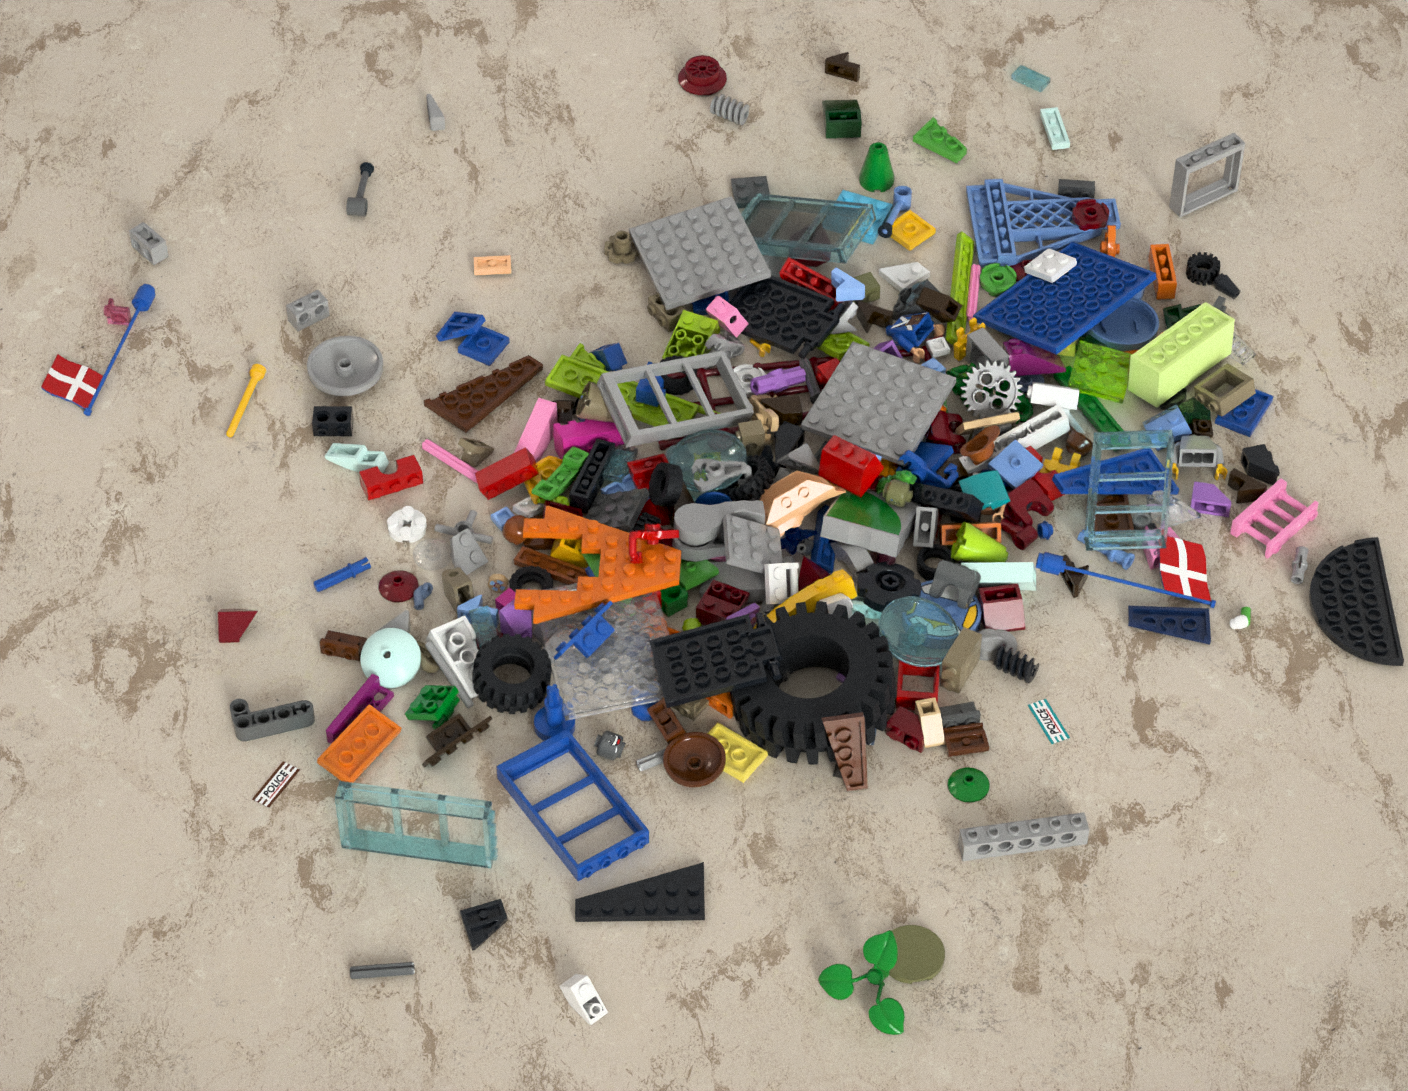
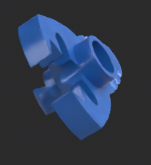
M910 450L905 451L898 459V461L903 460L904 465L908 461L911 462L909 469L917 477L916 483L947 489L959 477L957 465L950 463L945 468L944 473L950 474L946 480L935 471H932V469H929L926 462ZM900 466L896 469V471H903Z

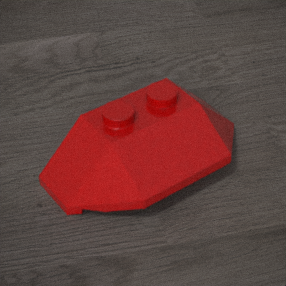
M788 257L779 272L782 280L832 298L834 305L830 310L835 309L839 303L843 302L836 301L837 288L831 284V279Z

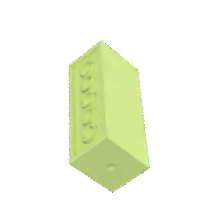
M1207 302L1203 303L1131 355L1128 390L1156 408L1231 354L1235 319Z

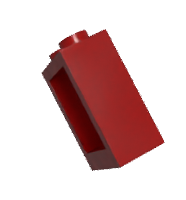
M899 658L896 709L901 706L907 710H915V701L936 698L938 703L940 661ZM903 675L934 677L933 693L902 690Z

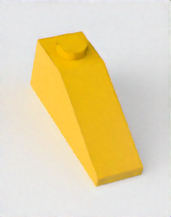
M556 539L554 541L550 554L551 557L578 567H588L580 552L582 539Z

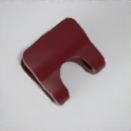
M939 410L925 434V442L952 446L953 454H960V449L966 444V439L954 433H956V428L963 423V418L959 414L946 413Z
M1029 479L1008 493L1011 502L1006 504L1003 517L1015 525H1021L1022 527L1026 525L1032 526V517L1027 511H1035L1041 516H1048L1053 512L1054 505L1043 493L1039 485Z

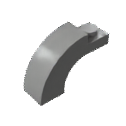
M838 541L831 543L838 562L843 561L847 564L856 583L859 574L865 573V568L874 564L870 554L863 547Z

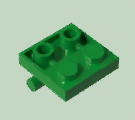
M425 685L420 690L416 699L410 704V707L405 712V716L408 720L435 721L432 725V728L435 730L443 725L444 722H447L453 715L454 708L460 701L456 696L459 691L456 686Z

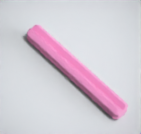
M979 264L971 266L966 312L968 321L977 313L981 266Z
M429 439L422 443V449L477 483L475 473L478 470Z

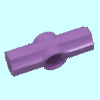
M800 366L786 370L782 368L776 369L767 375L751 379L750 389L755 395L771 391L777 393L790 386L804 383L806 381V373Z

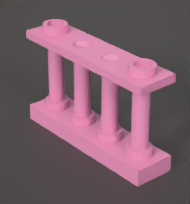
M1282 478L1232 521L1230 534L1237 538L1242 532H1246L1266 545L1265 557L1267 559L1273 553H1278L1283 544L1318 515V502L1314 501L1309 507H1306L1287 494V482ZM1283 500L1300 511L1301 514L1295 518L1275 505V503ZM1266 511H1271L1290 524L1283 529L1263 516ZM1254 522H1260L1277 535L1271 540L1250 525Z

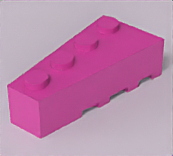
M585 419L584 422L578 423L575 420L568 421L566 425H561L560 423L553 424L554 448L562 460L563 456L573 446L590 453L596 439L615 443V447L624 444L615 423Z

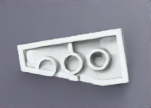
M466 616L430 630L425 640L426 643L432 641L471 699L479 696V694L475 693L472 681L474 659L479 649H477L475 631Z

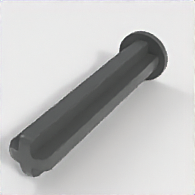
M800 359L799 366L805 370V382L811 395L810 401L814 404L821 390L809 359Z

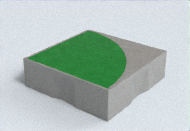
M867 490L860 498L846 491V493L838 495L825 513L820 537L897 557L904 546V541L915 530L917 506L921 507V504L907 502L904 507H897L887 504L881 493L877 494Z

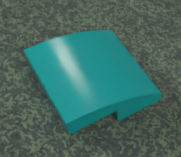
M998 470L979 473L959 481L963 493L974 495L984 503L982 510L989 506L994 510L1011 502Z

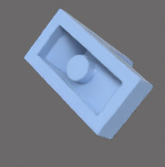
M837 267L831 271V284L837 288L836 301L863 300L865 298V285Z
M478 595L457 607V617L466 616L470 624L495 628L498 626V609L483 607L482 595Z

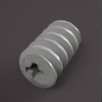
M721 94L720 97L715 96L713 98L710 112L719 117L722 116L731 122L734 121L736 124L743 125L748 118L750 106L746 104L743 107V102L740 101L738 103L736 99L732 100L731 97L728 96L726 98L724 94Z

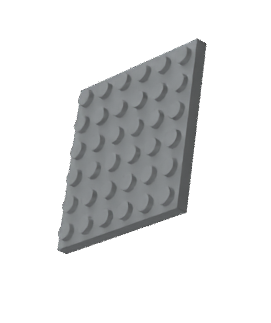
M732 196L629 228V234L666 310L771 277V272Z
M852 342L802 422L801 428L827 439H831L833 435H836L862 449L881 456L882 459L906 467L908 462L904 465L903 460L898 461V459L907 450L915 452L956 384V377Z

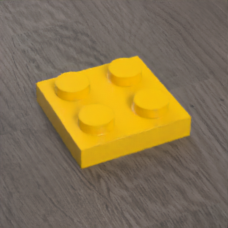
M909 210L895 219L892 225L891 238L910 251L933 236L936 228Z

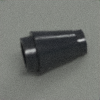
M1223 273L1219 274L1213 282L1216 290L1233 299L1237 298L1241 292L1229 276Z

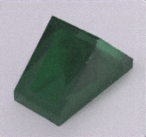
M1194 397L1178 406L1187 424H1191L1192 419L1211 420L1210 410Z

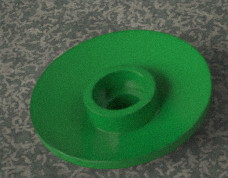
M960 768L954 771L948 779L949 792L954 798L962 802L972 803L980 801L989 792L990 783L987 776L975 768Z

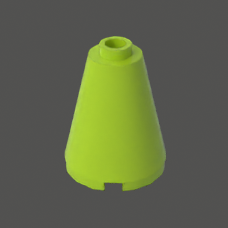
M962 523L956 534L958 537L957 541L952 546V559L973 563L1006 562L1009 553L1004 545L972 524Z

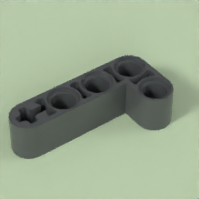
M235 699L230 703V713L237 739L243 742L306 728L315 722L313 704L307 700L250 712L248 703L244 699Z

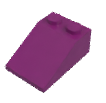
M1010 339L1003 342V350L1009 355L1008 365L1011 366L1009 372L1015 370L1016 374L1014 376L1066 372V368L1059 355L1018 339Z

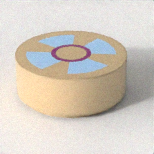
M493 574L489 577L488 587L493 592L502 593L507 590L509 581L502 574Z

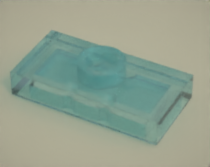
M1020 65L1011 75V79L1039 92H1042L1048 86L1051 79L1023 65Z
M616 449L603 473V479L622 483L628 471L627 462L634 460L635 453Z
M488 605L469 610V616L479 648H482L485 642H491L492 638L497 636Z

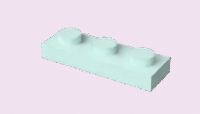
M1058 107L1040 109V116L1052 150L1070 148V141Z

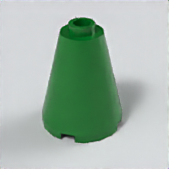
M876 142L869 147L859 174V183L867 191L875 192V190H881L880 192H885L894 185L895 176L887 146Z

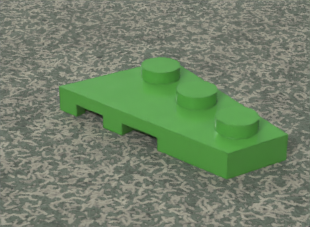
M934 117L913 136V142L955 163H958L967 154V148L956 137L950 136L947 133V129L944 126L941 127Z

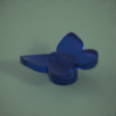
M799 527L786 530V537L780 539L781 550L786 549L789 554L794 555L800 542L803 539L818 534L817 530H802Z

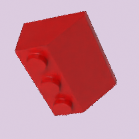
M833 435L822 449L818 476L861 498L882 472L884 466L875 454Z

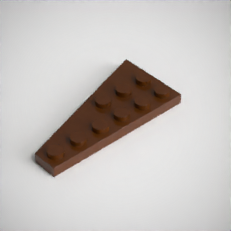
M528 355L509 363V367L502 370H493L492 374L486 377L482 375L456 386V390L449 393H440L439 397L433 400L430 398L424 400V406L467 433L542 371L543 364Z

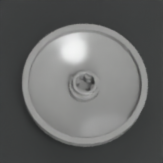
M356 336L334 337L322 342L311 352L307 361L308 376L316 388L327 394L335 396L356 395L370 389L380 379L383 373L382 354L376 345L364 338Z

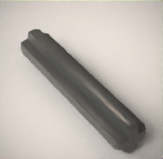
M414 962L350 967L351 979L413 975L415 973Z

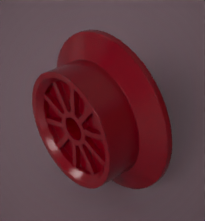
M699 55L690 58L686 62L685 67L679 72L678 82L685 91L691 94L710 95L720 91L725 86L727 75L716 59L706 55Z

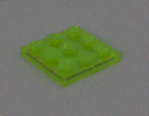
M1080 340L1068 387L1078 388L1081 393L1123 404L1129 381L1130 358L1132 354Z

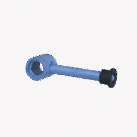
M897 186L894 189L893 209L886 223H883L878 228V234L881 237H891L892 225L899 212L911 208V188Z

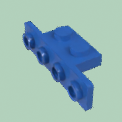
M610 600L606 605L602 602L594 610L596 614L593 617L589 615L581 623L583 627L580 630L576 628L568 636L571 640L568 643L563 641L555 649L558 653L553 658L555 660L558 659L572 644L588 658L615 631L601 616L613 602Z

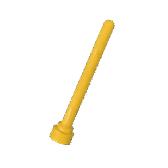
M253 364L249 372L251 379L226 432L228 437L234 435L257 382L265 376L266 368L260 364Z

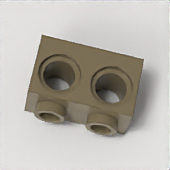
M658 293L648 297L647 310L649 314L654 316L659 325L668 332L673 331L683 310L686 309L683 306L666 310Z

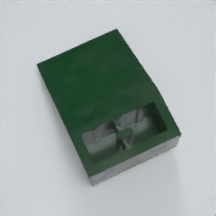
M857 99L822 101L826 139L861 137L862 119Z

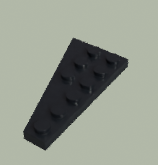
M704 862L575 899V922L705 920Z

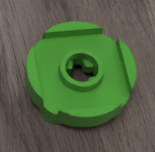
M1000 263L989 264L982 269L980 285L985 291L989 292L990 296L996 297L1016 284L1017 275L1010 266L1006 265V267L1000 266Z

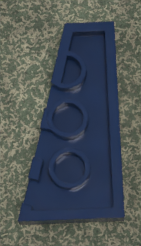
M1128 605V626L1208 645L1211 643L1209 608Z

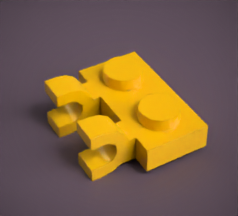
M975 317L969 321L970 332L968 334L981 328L985 329V324L982 322L978 325ZM962 327L956 330L958 341L954 343V358L958 361L966 356L967 334L965 335L964 328Z
M1055 447L1052 459H1045L1043 468L1039 472L1049 473L1056 470L1058 473L1078 468L1081 463L1079 462L1081 454L1074 453L1070 465H1064L1060 463L1063 449Z

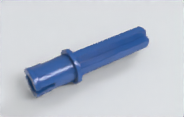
M364 557L353 564L348 563L346 567L314 581L315 589L317 592H321L346 579L355 578L357 574L371 569L370 563L362 566L369 560L367 557Z

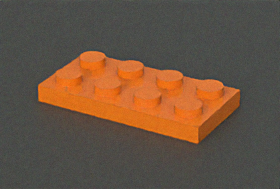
M369 704L320 755L317 763L350 787L397 737L402 728Z

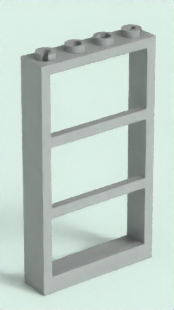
M724 350L602 373L597 382V387L626 447L735 426L738 423L750 421L754 413L753 406L749 402L746 392L738 380V375L734 372L730 359L727 358ZM716 365L738 410L715 415L693 369ZM685 371L707 416L677 422L655 377ZM647 378L669 424L639 430L617 384Z

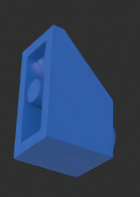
M619 343L607 344L589 352L605 365L606 371L622 370V366L627 364Z
M656 376L655 378L665 396L664 380L661 376ZM640 379L636 388V401L658 407L659 402L648 379Z

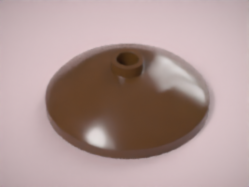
M689 732L676 737L669 743L664 752L663 764L667 775L674 782L686 787H701L712 783L722 774L726 764V754L724 747L715 737L703 732Z

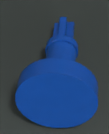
M556 684L547 686V697L544 700V707L534 717L535 733L543 741L566 729L573 735L576 727L574 713L563 705V699L559 696V689Z

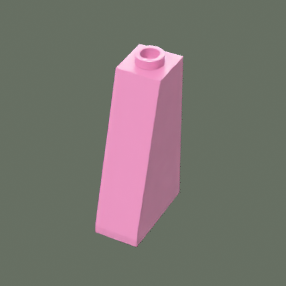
M538 398L515 452L526 447L534 456L536 463L540 461L554 437L553 424L558 423L557 403Z

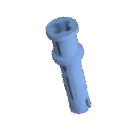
M1084 529L1078 535V541L1104 554L1110 562L1115 561L1122 565V568L1125 570L1130 568L1135 559L1133 553L1121 550V547L1118 545L1108 544Z

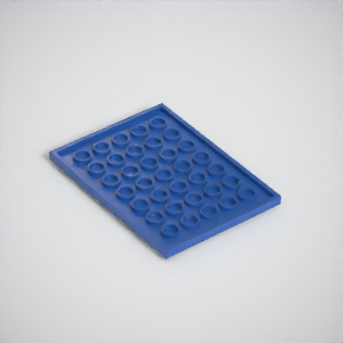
M1071 242L1059 251L1076 258L1077 265L1053 283L1028 274L975 313L973 318L977 319V323L981 324L983 322L987 327L1057 355L1156 280V273Z

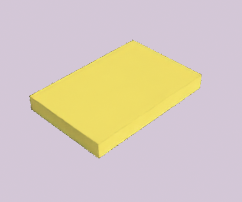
M718 722L707 733L715 737L724 747L726 764L723 771L743 783L768 756L766 750Z

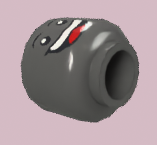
M604 731L602 736H597L594 746L597 747V755L613 761L617 757H621L626 743L623 742L621 735L611 731Z

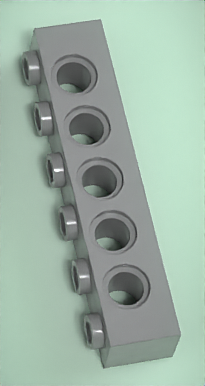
M1084 812L960 829L958 845L962 861L1087 844L1089 827Z

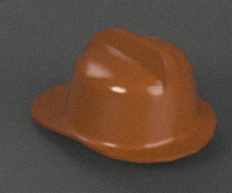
M992 425L979 432L972 440L962 446L960 449L961 455L968 456L975 465H979L991 457L994 451L993 442L1000 434L999 426Z

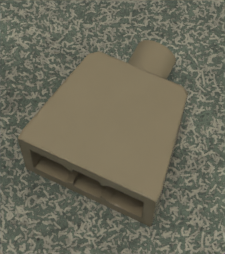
M460 567L452 570L446 569L441 575L445 596L456 614L459 605L474 598L472 581Z

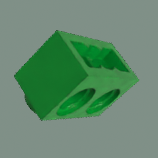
M677 585L660 590L661 610L667 617L688 607L689 596L684 587Z

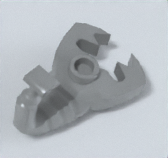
M722 330L720 335L713 334L705 343L708 349H712L711 353L724 350L729 359L741 355L745 350L744 344L735 336L728 335L726 330ZM708 366V367H703V368H704V369H708V368H711V367H713V366Z
M697 459L692 466V474L696 471H699L701 474L704 468L707 473L705 474L707 481H704L701 477L699 481L693 479L695 487L700 492L714 489L725 480L740 474H744L745 479H738L739 486L753 477L751 467L742 461L720 462L713 459Z

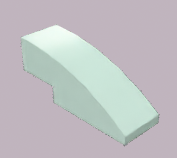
M333 443L325 455L327 460L356 472L378 466L380 472L383 473L389 464L384 452L368 451L365 445Z

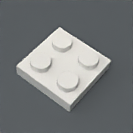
M1048 248L1024 266L1027 274L1053 283L1076 266L1077 261L1074 257Z

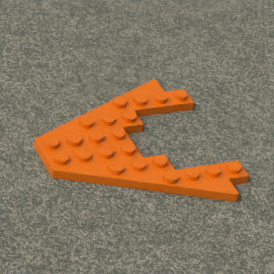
M546 506L544 519H524L523 538L582 539V554H601L599 576H578L577 591L516 589L514 607L516 610H534L533 624H538L596 608L602 602L606 605L610 600L614 603L677 586L680 582L681 550L661 543L649 545L647 541L637 539V551L642 552L643 563L633 564L630 563L631 558L628 549L630 533L601 524L596 520H589L551 506Z

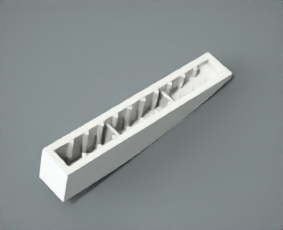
M1058 404L997 437L993 442L994 451L992 456L979 465L973 464L968 456H962L959 460L967 473L970 474L988 469V463L1014 440H1017L1024 448L1032 446L1034 449H1038L1070 431L1068 416Z

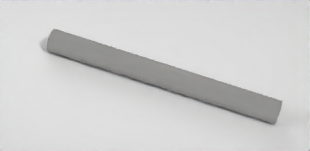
M432 641L427 642L425 647L450 684L456 686L459 691L458 695L467 708L474 705L473 701Z

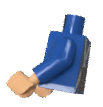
M929 312L901 316L894 325L886 327V334L889 337L892 336L895 345L903 347L908 353H913V361L915 363H920V359H924L925 352L921 348L915 349L914 347H919L932 330H934V337L944 335L945 326L942 324L935 325L931 320Z

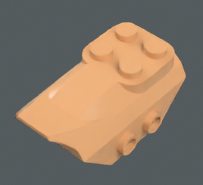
M796 470L770 485L769 489H764L765 493L760 497L765 510L764 525L779 529L781 537L785 534L786 530L800 526L804 516L811 513L823 501L846 493V491L841 487L831 485L823 477Z

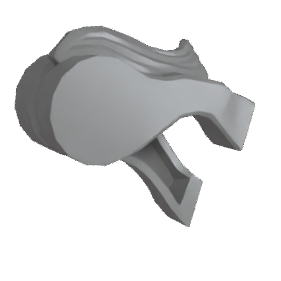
M743 500L714 505L697 503L683 505L675 512L673 529L679 530V538H673L672 547L681 550V559L697 562L725 556L723 517L725 514L765 524L763 501Z

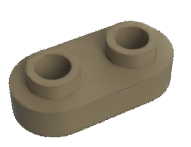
M417 641L421 651L420 665L422 670L426 673H436L440 667L425 647V644Z

